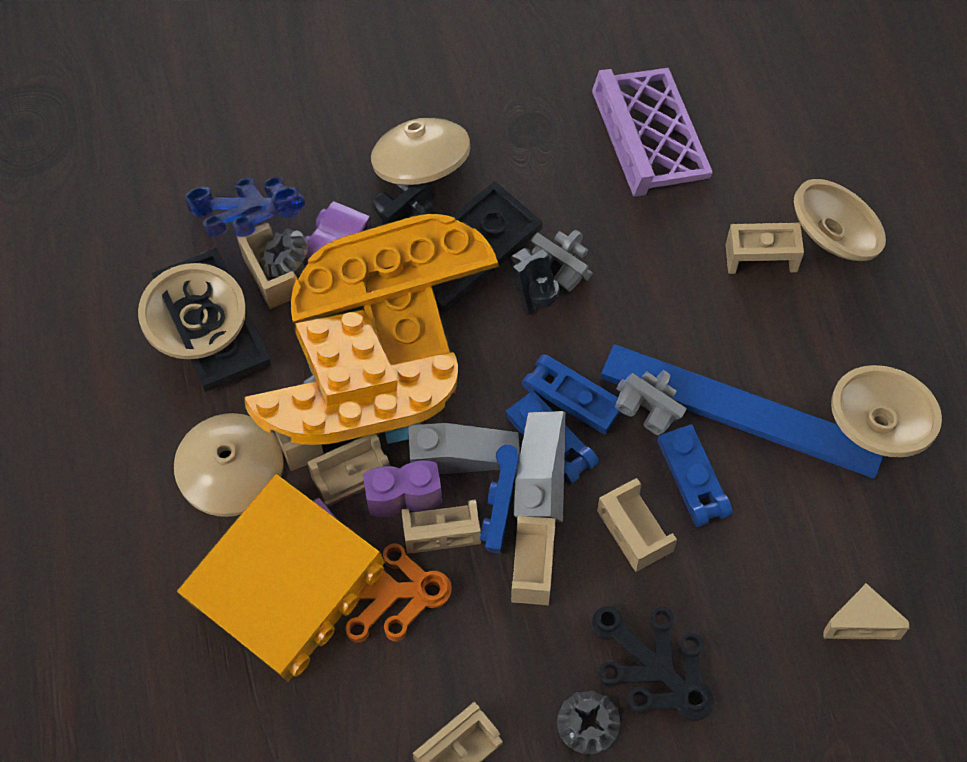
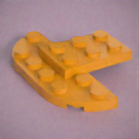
M425 214L413 216L338 238L316 251L307 260L309 263L302 271L299 279L295 281L291 296L292 320L296 325V323L319 319L364 306L365 313L390 365L450 353L432 286L499 267L492 247L475 228H471L454 217L447 215Z
M364 310L296 323V335L316 382L246 396L245 408L252 420L264 431L271 434L273 430L290 436L291 442L308 445L341 442L411 426L435 416L445 408V402L451 394L455 393L458 379V363L454 352L390 365Z

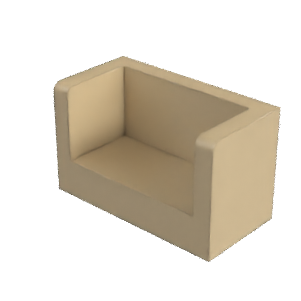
M264 223L236 235L242 257L269 309L271 310L291 301L293 287L297 279L295 272L291 271L275 279H269L264 275L259 265L261 260L260 251L266 249V242H271L274 239L269 223Z
M800 223L731 224L725 245L728 274H736L739 261L789 260L790 272H798L804 254Z
M638 478L601 496L597 512L635 572L674 552L677 542L673 533L668 536L665 535L639 495L641 483Z
M518 516L511 602L549 605L555 519Z

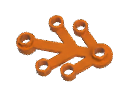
M389 544L383 551L386 566L391 569L399 568L412 582L398 583L383 570L381 576L373 585L369 586L367 584L358 595L359 600L374 601L358 617H354L347 622L346 633L349 640L354 643L364 642L369 636V628L398 599L413 598L398 616H391L384 623L386 637L391 641H401L407 635V627L426 607L438 608L447 603L452 593L449 578L440 571L432 570L425 572L406 555L405 549L400 544ZM393 551H397L401 554V558L397 561H391L388 559V555ZM435 585L439 587L440 591L437 595L431 596L426 593V589L429 586ZM394 623H399L403 626V629L400 633L393 634L389 631V627ZM355 625H362L365 628L364 632L360 635H353L351 629Z

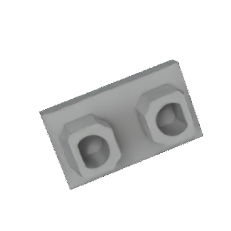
M574 230L567 236L559 231L555 236V240L562 244L561 248L537 232L532 239L535 245L532 253L535 254L543 249L549 256L550 265L554 260L562 265L554 277V280L561 287L570 292L581 279L589 280L593 273L588 270V265L573 256L576 253L583 258L588 252V249L580 244L583 238L581 232Z
M665 370L660 372L657 377L648 371L643 374L642 378L631 373L626 380L622 379L616 388L620 391L615 408L623 414L632 417L636 414L640 405L650 411L643 425L656 435L664 433L672 422L682 418L687 409L672 399L677 390L667 385L671 374Z

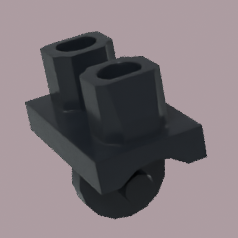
M432 181L414 185L396 184V190L401 193L396 199L387 192L379 194L373 200V207L382 219V225L413 216L428 214L434 208L431 202L433 194L430 190V185L433 184Z
M524 248L510 257L511 266L515 272L517 291L520 294L523 310L528 315L534 313L539 305L549 307L558 299L560 295L559 284L553 279L549 256L543 249L533 254L528 248Z

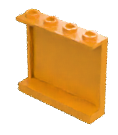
M275 474L177 592L288 682L293 675L297 677L306 669L310 662L309 656L318 645L323 646L331 638L335 631L334 625L342 615L347 616L353 611L359 602L358 595L367 584L371 586L378 580L383 572L384 567L382 565L385 561L377 549L279 475Z

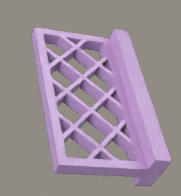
M669 68L614 75L612 69L599 70L592 93L633 197L646 195L649 188L711 178L713 172ZM663 80L666 90L662 93L648 86V83L650 81ZM629 85L638 90L633 98L623 93L619 86ZM642 93L658 101L655 108L638 101ZM662 104L676 111L677 116L675 119L658 111ZM632 108L649 116L644 124L631 117L630 111ZM653 119L669 127L665 135L649 127ZM673 130L686 136L688 140L686 146L669 138ZM643 134L660 143L655 151L642 144L641 137ZM664 145L680 153L676 162L659 153ZM685 156L697 162L699 169L690 170L680 163ZM655 161L671 171L669 174L655 176L651 167L652 163Z

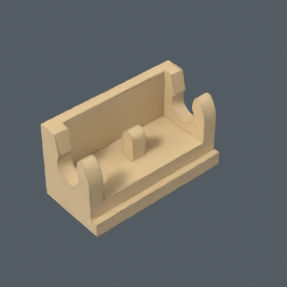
M377 434L363 436L308 461L311 477L326 507H329L364 491L363 474L377 467L390 466L387 455H384Z
M476 500L468 501L466 506L409 513V508L401 509L407 554L481 544Z
M473 702L413 752L415 762H482L499 748L503 741L500 739V733L480 710V707Z

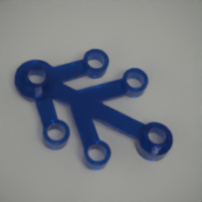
M251 177L240 179L235 183V188L240 198H213L208 187L195 188L184 197L189 211L197 217L206 216L214 209L228 210L219 215L210 216L203 221L206 234L210 237L224 233L226 231L225 224L233 221L232 226L236 236H249L256 230L254 224L275 215L282 216L283 218L293 217L305 205L304 196L295 187L285 188L283 179L280 177L271 178L263 184L268 198L261 196L254 179Z

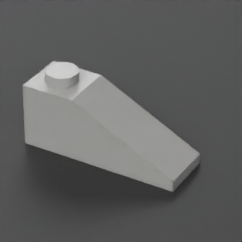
M564 411L528 412L515 478L514 517L553 518L555 522H563Z
M450 423L408 426L410 462L421 460L436 462L439 474L501 470L497 463L496 453L505 444L514 446L520 457L518 432Z

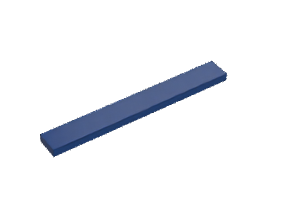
M613 344L601 373V379L618 385L622 379L626 380L631 373L642 378L643 374L648 371L657 377L660 372L665 370L671 374L667 385L677 390L672 399L686 407L687 411L874 479L877 475L883 455L870 452L854 443L843 433L837 424Z

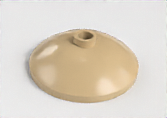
M441 118L413 119L392 128L379 139L372 150L371 163L375 173L383 180L402 185L422 184L440 179L459 168L467 159L471 144L465 129L454 122Z
M811 179L802 183L796 191L794 206L797 218L810 238L824 250L843 259L868 261L876 258L884 249L886 236L879 218L860 197L847 188L828 180Z
M201 263L179 265L158 275L146 287L138 308L139 323L149 343L160 352L180 359H199L221 351L237 337L246 316L244 295L235 279L220 268ZM189 280L191 281L188 283L187 292L190 295L200 296L207 291L208 286L206 282H210L211 294L208 299L218 304L223 309L225 315L221 327L211 331L204 337L190 339L194 349H186L162 297V294L167 290L174 304L179 299L185 297L183 285L185 281ZM189 304L181 310L180 319L184 328L191 331L202 329L199 324L189 325L184 321V316L189 310L199 309L202 305ZM205 308L203 309L204 319L202 322L207 324L209 317ZM220 331H226L225 334L218 336L213 341V343L209 345L210 338L215 333Z
M871 365L851 370L839 380L832 395V413L840 429L854 443L875 454L888 457H907L926 450L935 441L941 428V410L932 392L915 377L892 367Z
M238 413L216 415L197 424L181 441L174 460L175 479L185 499L198 510L221 517L241 515L275 474L282 478L284 469L283 451L274 432L272 431L270 434L264 431L250 416ZM223 451H231L229 457H219Z

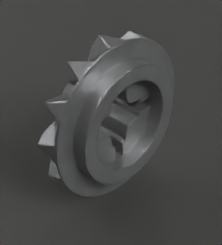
M289 228L284 230L282 234L276 232L274 239L271 242H266V249L260 251L261 260L259 265L264 275L269 279H275L297 270L304 261L308 251L306 237L298 230L292 231Z
M591 690L581 693L576 692L563 702L558 714L557 725L561 738L571 749L583 754H596L606 750L614 743L620 729L618 708L613 705L608 696H603ZM596 709L599 710L596 718L599 729L590 726L580 735L582 719L579 717V714L583 713L588 716L591 712L594 713Z

